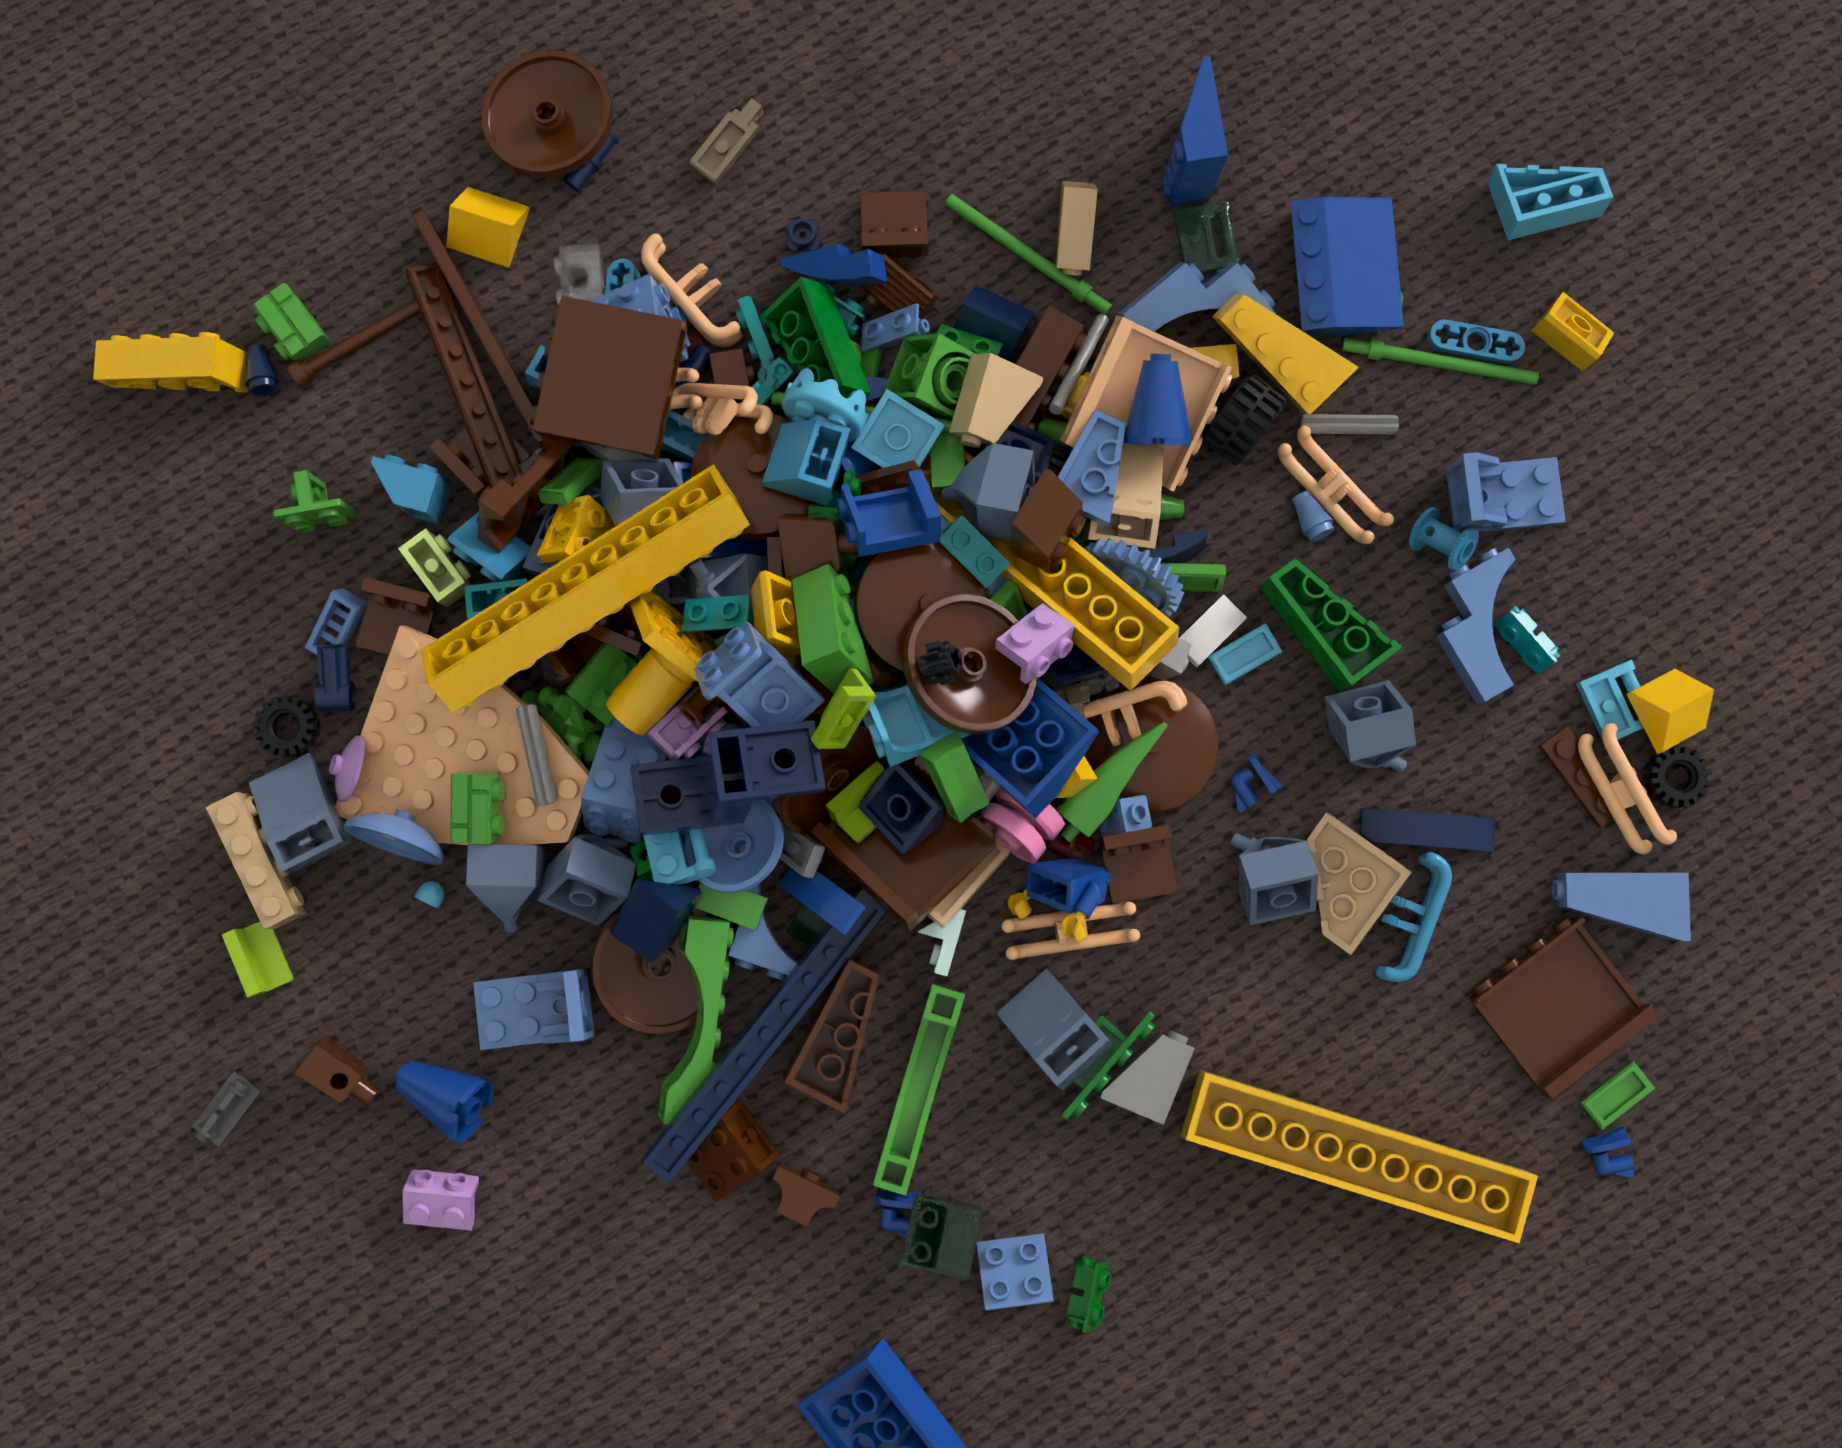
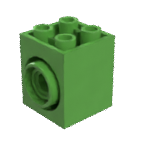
M939 333L905 337L884 392L886 389L890 390L931 417L953 420L970 357L975 353Z

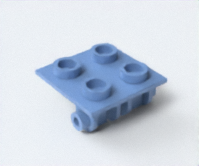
M1044 1233L976 1242L985 1311L1054 1302Z

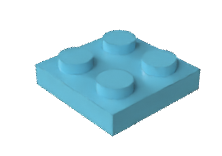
M886 389L867 420L862 433L855 440L851 448L883 468L915 460L920 468L946 425Z

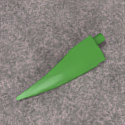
M1165 722L1138 736L1114 753L1094 770L1098 778L1096 781L1074 796L1064 798L1055 808L1070 822L1061 833L1066 840L1072 842L1080 832L1090 837L1111 813L1120 793L1134 771L1168 725Z

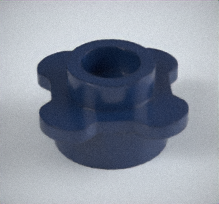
M792 219L787 223L786 228L790 234V239L787 242L789 250L796 252L799 249L808 248L810 251L818 249L820 243L816 238V231L819 228V224L815 219ZM805 233L806 237L802 238L800 234Z

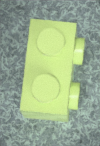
M425 528L398 548L438 603L448 608L465 595L464 586L471 585L468 579L472 575L460 560L456 563L448 554L453 549L441 534L435 536Z

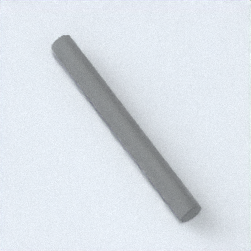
M1098 314L1094 320L1083 346L1073 360L1049 406V410L1053 414L1059 415L1064 409L1109 322L1106 315Z

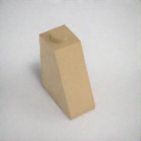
M1062 181L1056 267L1063 268V274L1082 275V270L1090 271L1098 191L1094 183Z
M992 353L971 355L949 433L960 437V443L973 448H980L981 444L996 443L1041 386L1043 377Z

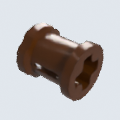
M698 685V690L687 702L682 701L678 708L692 724L701 727L705 723L704 718L715 706H720L723 700L718 696L707 700L702 695L700 685Z

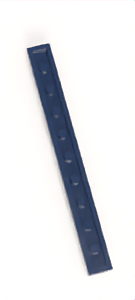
M858 887L852 897L866 908L848 933L844 935L831 924L826 927L641 1158L646 1166L669 1183L887 911L862 888Z

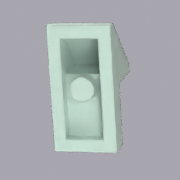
M961 909L944 929L933 922L917 931L943 939L941 946L934 945L929 964L935 965L934 973L948 976L966 910Z

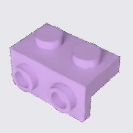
M1042 603L998 637L995 649L1021 667L1020 680L1027 684L1034 677L1042 676L1050 664L1058 658H1064L1073 647L1074 624Z
M698 686L690 694H688L682 701L687 702L688 699L698 690ZM677 705L648 732L647 736L671 760L693 758L702 748L699 742L708 735V732L721 731L727 723L724 719L728 710L724 706L721 709L715 706L704 718L705 723L698 727L692 724L680 712Z
M412 1170L402 1191L403 1224L471 1231L475 1219V1192L479 1184V1177L462 1173Z

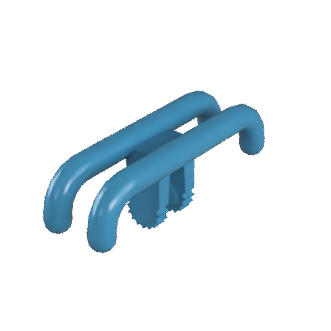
M1434 852L1421 853L1418 856L1419 864L1428 868L1432 875L1422 905L1396 895L1390 902L1393 906L1404 908L1417 915L1415 924L1402 921L1390 914H1383L1381 922L1408 932L1411 935L1398 966L1394 968L1389 966L1377 967L1375 974L1379 979L1397 983L1408 981L1416 975L1421 966L1452 881L1450 865L1443 857Z

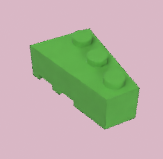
M826 564L793 578L792 585L802 666L833 694L850 668L857 669L867 684L873 683L874 680L850 599V586L846 577L843 574H838L829 564Z

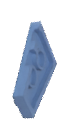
M1095 409L1058 478L1083 502V516L1110 528L1126 423Z

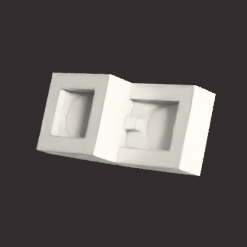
M1224 594L1180 637L1191 644L1188 658L1196 668L1247 618Z

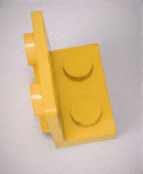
M590 495L576 497L569 505H558L536 556L545 563L562 561L614 528L615 525L609 513Z

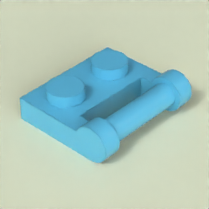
M1632 659L1576 683L1601 739L1603 728L1608 723L1617 725V740L1644 728L1639 718L1633 719L1615 680L1616 677L1620 676L1628 693L1640 687L1633 672L1636 668Z
M702 828L689 830L696 863L690 867L688 866L680 831L643 835L654 882L682 885L710 876L716 872L714 860L709 858Z

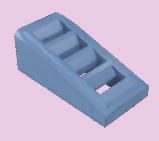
M343 588L332 590L305 648L317 655V647L319 646L316 643L320 637L332 644L347 645L363 619L367 602ZM343 604L351 610L348 612L339 606ZM334 614L346 620L344 625L332 619ZM329 626L338 631V637L325 631L326 627Z

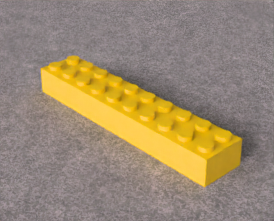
M964 450L966 466L974 458ZM929 452L920 469H922L926 480L932 488ZM932 492L941 516L949 523H954L960 515H963L972 524L959 501L952 500L947 502L942 498V492ZM985 537L1011 563L1000 575L1005 581L1009 580L1017 583L1023 601L1033 609L1044 603L1074 624L1073 643L1130 691L1178 644L1179 626L1072 538L1067 543L1069 547L1063 561L1060 564L1055 562L1048 573L1014 556L1012 542Z
M714 464L421 649L428 685L448 709L454 713L462 707L465 708L472 705L485 692L502 686L515 673L530 668L535 664L536 660L545 654L560 649L566 641L575 635L589 631L596 622L605 616L619 612L626 603L635 597L649 593L656 584L665 578L677 575L684 569V566L695 559L707 556L713 551L714 547L727 539H733L740 535L750 523Z
M1199 1070L1181 1136L1185 1140L1516 1243H1520L1538 1178L1537 1175L1516 1167Z

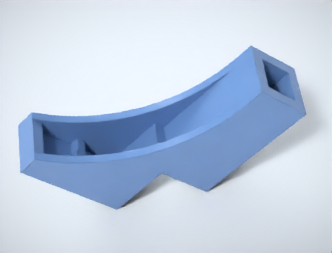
M1179 262L1118 314L1155 332L1164 324L1187 313L1206 309H1220L1235 293L1248 296L1274 314L1276 313L1272 307L1276 304L1265 290L1259 292L1252 283L1256 279L1254 274L1244 263L1240 266L1238 263L1230 262L1203 285L1201 281L1204 279V276L1193 263L1188 266L1185 262Z
M1496 548L1478 557L1481 564L1471 570L1467 564L1449 574L1452 581L1443 585L1464 620L1458 615L1442 624L1441 626L1444 631L1436 635L1477 705L1486 702L1514 685L1498 655L1492 627L1493 605L1498 586L1507 569L1515 561V557L1509 548L1500 553L1497 552Z
M746 843L741 845V847L739 848V853H742L746 850ZM761 883L748 889V891L761 895ZM764 911L756 931L742 925L738 926L728 955L736 958L734 964L750 970H754L755 965L767 968L766 975L784 981L798 962L778 943L767 923Z

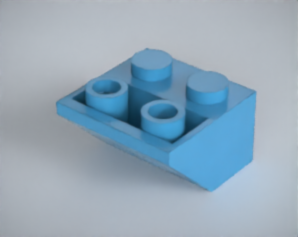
M819 418L783 423L773 448L762 486L828 506L847 448L851 428Z
M385 454L384 459L373 456L371 464L393 504L411 517L441 525L453 488L444 480L445 476L437 473L438 469L429 465L418 463L415 468L404 464V459L393 455Z
M479 512L454 531L447 539V541L456 546L453 552L468 563L472 562L476 566L482 565L483 567L480 572L494 582L523 579L527 573L523 565L531 546L518 536H515L498 553L477 538V518Z

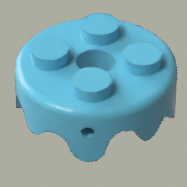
M809 368L803 369L793 383L789 382L782 399V409L791 422L819 418L851 428L848 442L854 441L860 436L869 416L868 413H865L866 395L861 389L855 390L848 398H844L840 394L835 380L829 379L824 382H814V374Z

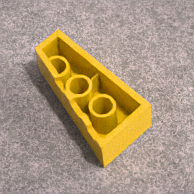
M1235 293L1212 316L1301 412L1308 415L1312 414L1359 368L1244 294Z
M200 332L199 337L171 333L169 338L142 334L140 339L114 335L111 336V340L96 341L93 380L112 388L157 389L158 383L159 387L172 390H187L188 385L194 388L206 389V391H220L221 385H226L235 389L236 392H248V388L245 386L247 352L221 340L220 335L210 332Z

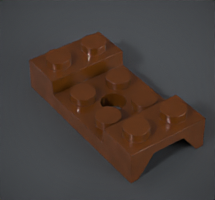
M544 434L541 436L543 440L542 449L534 458L531 468L525 474H518L511 485L501 479L493 488L488 487L483 491L478 500L477 538L498 553L508 545L546 504L541 503L538 496L539 490L577 458L570 449L577 442L576 440Z

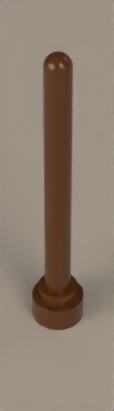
M416 300L309 361L306 359L299 361L297 359L286 365L290 375L300 389L312 383L311 379L316 376L315 373L421 313Z

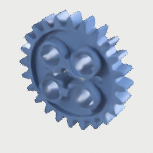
M1108 538L1106 543L1101 539H1097L1096 543L1090 542L1084 548L1165 616L1170 617L1172 612H1176L1184 595V592L1181 591L1183 584L1177 582L1178 575L1169 573L1172 568L1171 566H1162L1160 564V557L1152 558L1149 556V550L1141 552L1138 551L1136 544L1127 547L1123 540L1116 544L1111 538Z

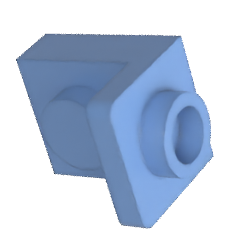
M1140 795L1117 799L1111 813L1100 824L1102 837L1151 828L1152 822L1146 796Z

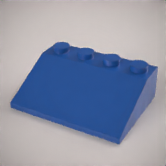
M1205 56L1202 59L1176 141L1173 142L1172 154H1169V164L1165 166V178H1161L1163 198H1169L1170 208L1209 202L1228 156L1210 56Z
M1318 197L1290 201L1302 331L1314 339L1404 329L1392 198Z
M1037 677L1035 690L1028 706L1015 720L995 731L972 734L961 740L972 763L1036 819L1060 793L1100 731Z
M883 1338L856 1356L797 1404L799 1410L829 1448H967Z

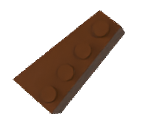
M1050 305L1016 364L1043 377L1041 386L1013 420V422L1033 431L1037 427L1033 420L1039 410L1042 412L1046 411L1054 396L1050 391L1056 381L1060 383L1063 381L1071 366L1067 362L1073 352L1078 353L1087 338V335L1084 334L1087 329L1083 324Z
M852 958L846 961L832 981L782 1076L784 1083L844 1114L846 1113L848 1098L864 1041L866 1025L870 1017L880 976L875 970Z

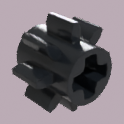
M938 640L925 644L927 653L921 654L918 661L922 676L926 680L932 679L933 685L940 683L942 686L956 682L954 673L960 672L963 669V658L960 650L954 645L950 646L949 641L942 642Z

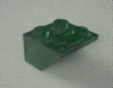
M915 1195L900 1265L968 1280L983 1214L982 1206L946 1197Z

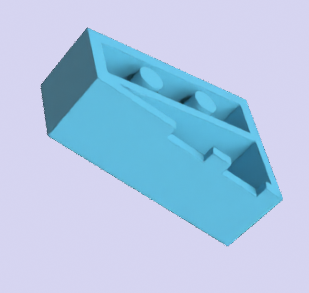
M1496 164L1488 181L1494 204L1508 240L1602 217L1613 199V194L1603 168L1560 166L1558 170L1539 169V165H1528L1527 168H1507V164Z

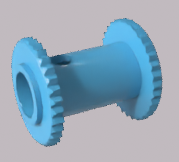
M1431 507L1425 510L1415 522L1409 538L1410 547L1416 551L1427 545L1449 556L1448 567L1451 570H1458L1472 556L1479 539L1478 530L1475 527H1468L1462 533L1440 522L1439 509Z

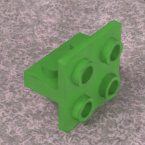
M307 470L293 472L295 483L291 484V492L294 502L299 504V506L273 510L275 519L299 533L316 530V525L328 523L332 527L347 525L350 518L358 517L357 510L341 499L328 500L326 484Z
M604 642L566 688L565 692L608 726L615 717L607 708L606 700L617 685L635 667L637 662L619 648Z

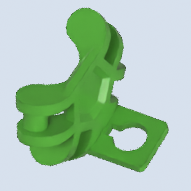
M552 686L544 687L540 694L534 691H526L521 697L527 705H536L537 711L543 714L541 717L546 720L579 760L582 755L579 745L586 741L587 734L603 731L605 728V724L597 718L596 724L585 720L583 713L586 712V708L567 694L559 695V691Z

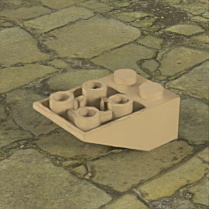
M1123 442L1110 528L1085 517L1082 539L1092 541L1101 539L1106 542L1108 538H1111L1116 544L1123 540L1127 546L1136 544L1137 547L1155 549L1161 512L1164 448Z

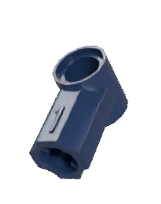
M329 644L317 647L319 681L315 687L316 709L318 711H354L356 702H352V695L356 693L355 683L350 679L349 646Z

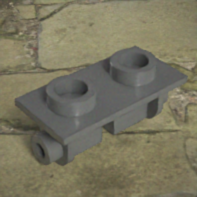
M234 1071L192 1127L197 1130L195 1137L204 1143L210 1140L220 1147L261 1091Z

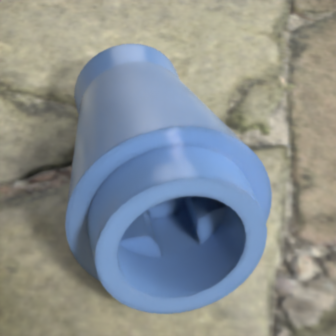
M1304 491L1292 499L1303 536L1308 537L1310 542L1319 541L1334 531L1332 526L1333 519L1313 498L1310 491Z

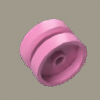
M999 788L995 795L998 803H990V805L984 807L978 814L977 819L984 818L993 826L996 831V840L1005 846L1010 853L1028 863L1035 864L1047 848L1043 839L1054 840L1063 829L1065 823L1050 804L1035 819L1005 791Z

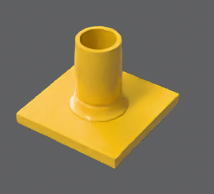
M652 590L629 601L642 639L652 648L617 685L606 700V706L613 716L626 728L640 736L646 735L659 723L693 686V681H698L695 672L698 661L705 653L709 651L714 652L717 649L714 643L716 639L707 632L683 633L684 615Z

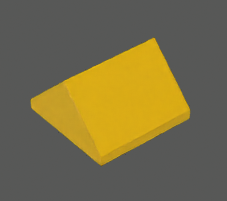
M467 187L449 207L446 248L509 268L530 207Z
M1564 292L1560 294L1531 330L1581 371H1584L1602 355L1614 334L1612 330Z
M766 570L761 571L750 590L754 628L781 655H801L792 582Z
M1673 669L1626 695L1657 754H1660L1706 729L1714 689L1677 669Z

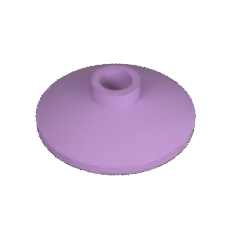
M356 735L347 744L342 754H335L330 763L329 773L335 775L337 799L342 802H346L352 795L361 773L365 755V741L362 736Z

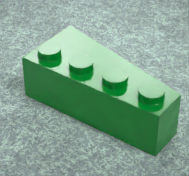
M800 277L759 316V319L763 325L771 329L773 332L771 336L775 342L783 346L788 353L787 359L792 365L797 366L800 372L803 369L809 368L814 374V382H824L829 379L835 380L838 384V390L844 398H848L853 391L860 389L864 391L867 398L871 391L830 287Z
M1296 558L1258 586L1338 692L1355 684L1403 647L1394 639L1390 640L1380 632V628L1371 620L1367 621L1352 609L1354 606L1346 599H1340L1328 589L1329 586Z

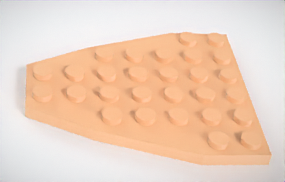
M406 625L399 626L360 735L365 741V755L361 773L350 798L346 802L337 799L335 808L339 816L348 820L354 816L373 812L394 815L396 810H400L415 816L414 822L429 831L437 843L468 845L471 843L450 842L451 773L458 771L500 772V781H504L506 788L505 798L503 801H500V815H503L505 818V831L500 836V841L492 844L534 845L571 841L582 815L581 796L590 771L546 720L538 714L557 798L553 804L538 806L516 709L519 706L527 704L503 684L479 696L472 705L465 708L462 707L452 713L428 685L421 655V649L437 640V638Z

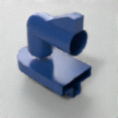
M1254 753L1248 756L1271 794L1284 786L1262 766ZM1247 766L1233 774L1230 778V784L1236 792L1237 809L1240 813L1259 801L1248 784L1256 776Z
M1621 1126L1608 1134L1582 1141L1583 1150L1587 1153H1592L1596 1173L1602 1176L1616 1174L1629 1178L1635 1177L1633 1171L1634 1163L1630 1154L1612 1158L1608 1157V1150L1632 1145L1631 1139L1626 1135L1625 1127Z
M885 1190L877 1192L876 1202L883 1205L881 1227L886 1231L897 1233L909 1242L915 1243L918 1219L898 1217L897 1210L898 1208L919 1210L921 1191L907 1192L906 1196Z

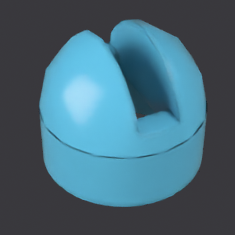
M428 881L419 887L414 897L439 909L445 897L444 889L438 882Z

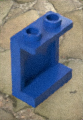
M922 469L909 471L908 487L853 497L849 485H841V498L836 499V510L839 519H845L847 541L849 544L854 543L859 557L940 542L941 514Z

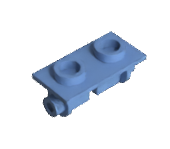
M919 304L910 305L863 323L861 352L865 353L875 348H879L883 352L887 348L901 344V339L905 337L926 335L930 327L926 319L921 320L918 317Z

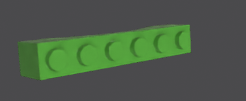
M690 914L681 929L679 948L687 959L695 979L698 1010L694 1034L686 1053L676 1068L662 1081L658 1116L663 1124L669 1125L716 1066V1062H712L714 1049L719 1048L721 1031L720 1028H717L718 1015H723L725 1008V996L721 994L722 981H727L729 975V962L725 961L727 947L731 948L734 935L733 927H729L730 922L721 917Z
M934 983L931 985L873 1180V1186L905 1196L907 1194L932 1102L964 1001V992Z

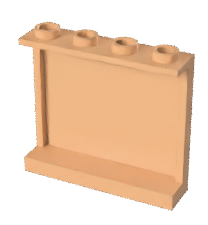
M1116 315L1060 440L1069 446L1075 447L1095 409L1127 424L1143 360L1150 361V354H1171V361H1178L1192 436L1191 445L1152 444L1146 446L1164 448L1162 486L1174 492L1176 486H1181L1187 476L1188 468L1186 465L1190 456L1196 455L1203 441V437L1200 435L1205 424L1209 425L1217 412L1215 403L1219 394L1225 393L1230 385L1232 375L1229 373L1232 367L1140 326L1129 319Z

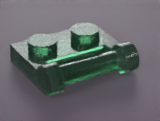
M1224 201L1175 210L1173 213L1182 262H1185L1188 266L1193 263L1202 275L1219 272L1230 262L1238 263L1240 266L1243 264L1242 255H1238L1230 217L1233 213L1231 202ZM1212 217L1218 219L1225 257L1222 258L1217 257L1209 219Z

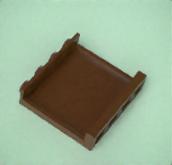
M561 295L560 305L556 304L552 313V324L555 325L553 337L548 338L545 345L544 354L545 358L548 359L545 372L541 371L538 378L537 390L541 392L538 405L533 406L530 415V424L533 425V431L540 436L547 434L639 453L646 458L659 460L687 326L683 320Z
M916 757L902 762L943 805L931 777L923 770H920V765L915 766ZM945 807L943 824L905 855H902L878 828L874 829L860 843H855L834 821L826 827L819 822L810 831L812 837L826 847L824 852L909 932L997 847L996 831L986 819L980 818L978 820L971 814L960 823L948 815Z
M1565 916L1558 920L1551 927L1554 930L1553 933L1545 939L1539 936L1532 940L1525 947L1528 951L1519 959L1514 956L1505 961L1499 967L1501 973L1492 980L1486 977L1479 981L1472 988L1475 993L1468 998L1542 1096L1554 1099L1659 1017V1014L1652 1005L1643 1004L1582 925L1586 922L1583 917L1570 918Z

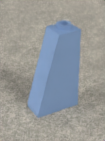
M1556 873L1557 880H1553L1551 890L1553 899L1557 900V907L1668 940L1691 941L1689 873Z

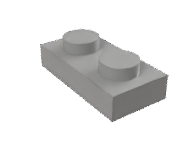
M782 822L784 844L779 859L801 876L814 878L826 847L808 834L796 833L790 830Z

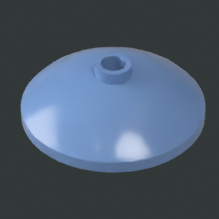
M766 800L753 801L744 823L702 828L709 858L714 860L716 872L698 880L705 886L723 893L742 892L761 883L778 863L784 844L783 825L773 806ZM687 830L685 853L688 866L690 867L696 863L689 830ZM746 843V850L742 853H739V848L741 847V845Z
M396 810L394 815L373 812L354 816L346 820L343 827L348 834L364 843L413 861L430 865H441L445 858L442 848L431 833L414 822L415 816L404 811Z

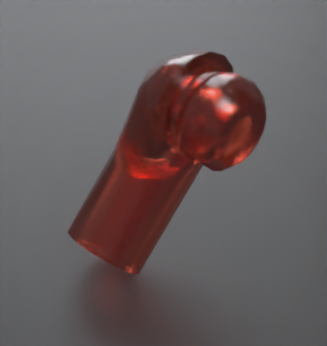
M1078 834L1072 842L1056 836L1054 840L1044 839L1047 850L1065 859L1080 858L1091 854L1095 849L1094 839L1085 834Z

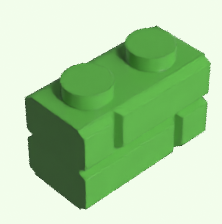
M286 283L280 284L269 295H265L254 303L253 307L259 314L255 321L267 335L271 332L278 340L274 346L286 361L290 358L294 361L297 359L299 361L307 360L331 343L298 296Z
M458 771L451 773V843L492 844L500 841V836L505 831V818L503 815H500V801L504 800L506 792L504 781H500V772Z

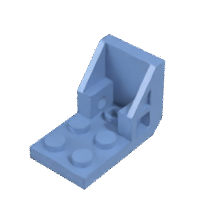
M1475 452L1462 454L1446 467L1453 528L1462 533L1468 527H1475L1478 532L1557 525L1566 522L1557 457L1500 463L1498 457Z
M588 968L473 982L480 1050L535 1043L575 1042L595 1036Z

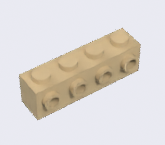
M235 792L207 806L206 809L263 928L277 929L305 915L302 894L297 887H293L288 876L290 873L280 871L266 842L253 796L247 793Z

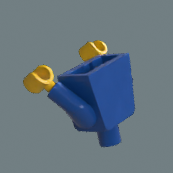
M1077 858L1037 862L1035 864L1030 863L1028 864V881L1022 887L1024 891L1011 895L1008 898V907L1013 915L1017 914L1019 919H1024L1031 913L1032 908L1028 903L1030 898L1069 914L1075 912V915H1070L1063 919L1062 929L1066 939L1073 933L1076 942H1081L1086 937L1083 921L1084 919H1089L1096 906L1104 902L1107 886L1112 881V875L1107 867H1099Z

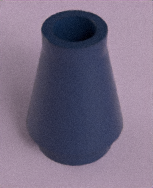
M262 344L248 346L246 349L245 386L249 388L250 394L254 396L274 394L277 391L276 386L279 384V379L269 358L267 347Z

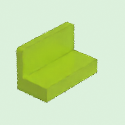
M850 668L821 715V722L811 737L817 749L845 748L876 698L875 693L857 669Z
M878 761L874 762L826 804L830 818L855 843H860L877 828L858 806L886 771Z
M257 922L244 929H233L222 934L247 998L259 996L293 981V974L274 929H264L261 922Z

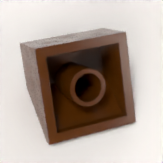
M1047 468L1012 520L1011 537L1014 556L1049 573L1055 562L1060 564L1068 551V541L1072 535H1079L1086 518L1083 517V502L1053 471Z

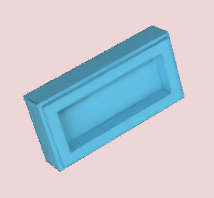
M1265 623L1207 658L1225 686L1283 651Z

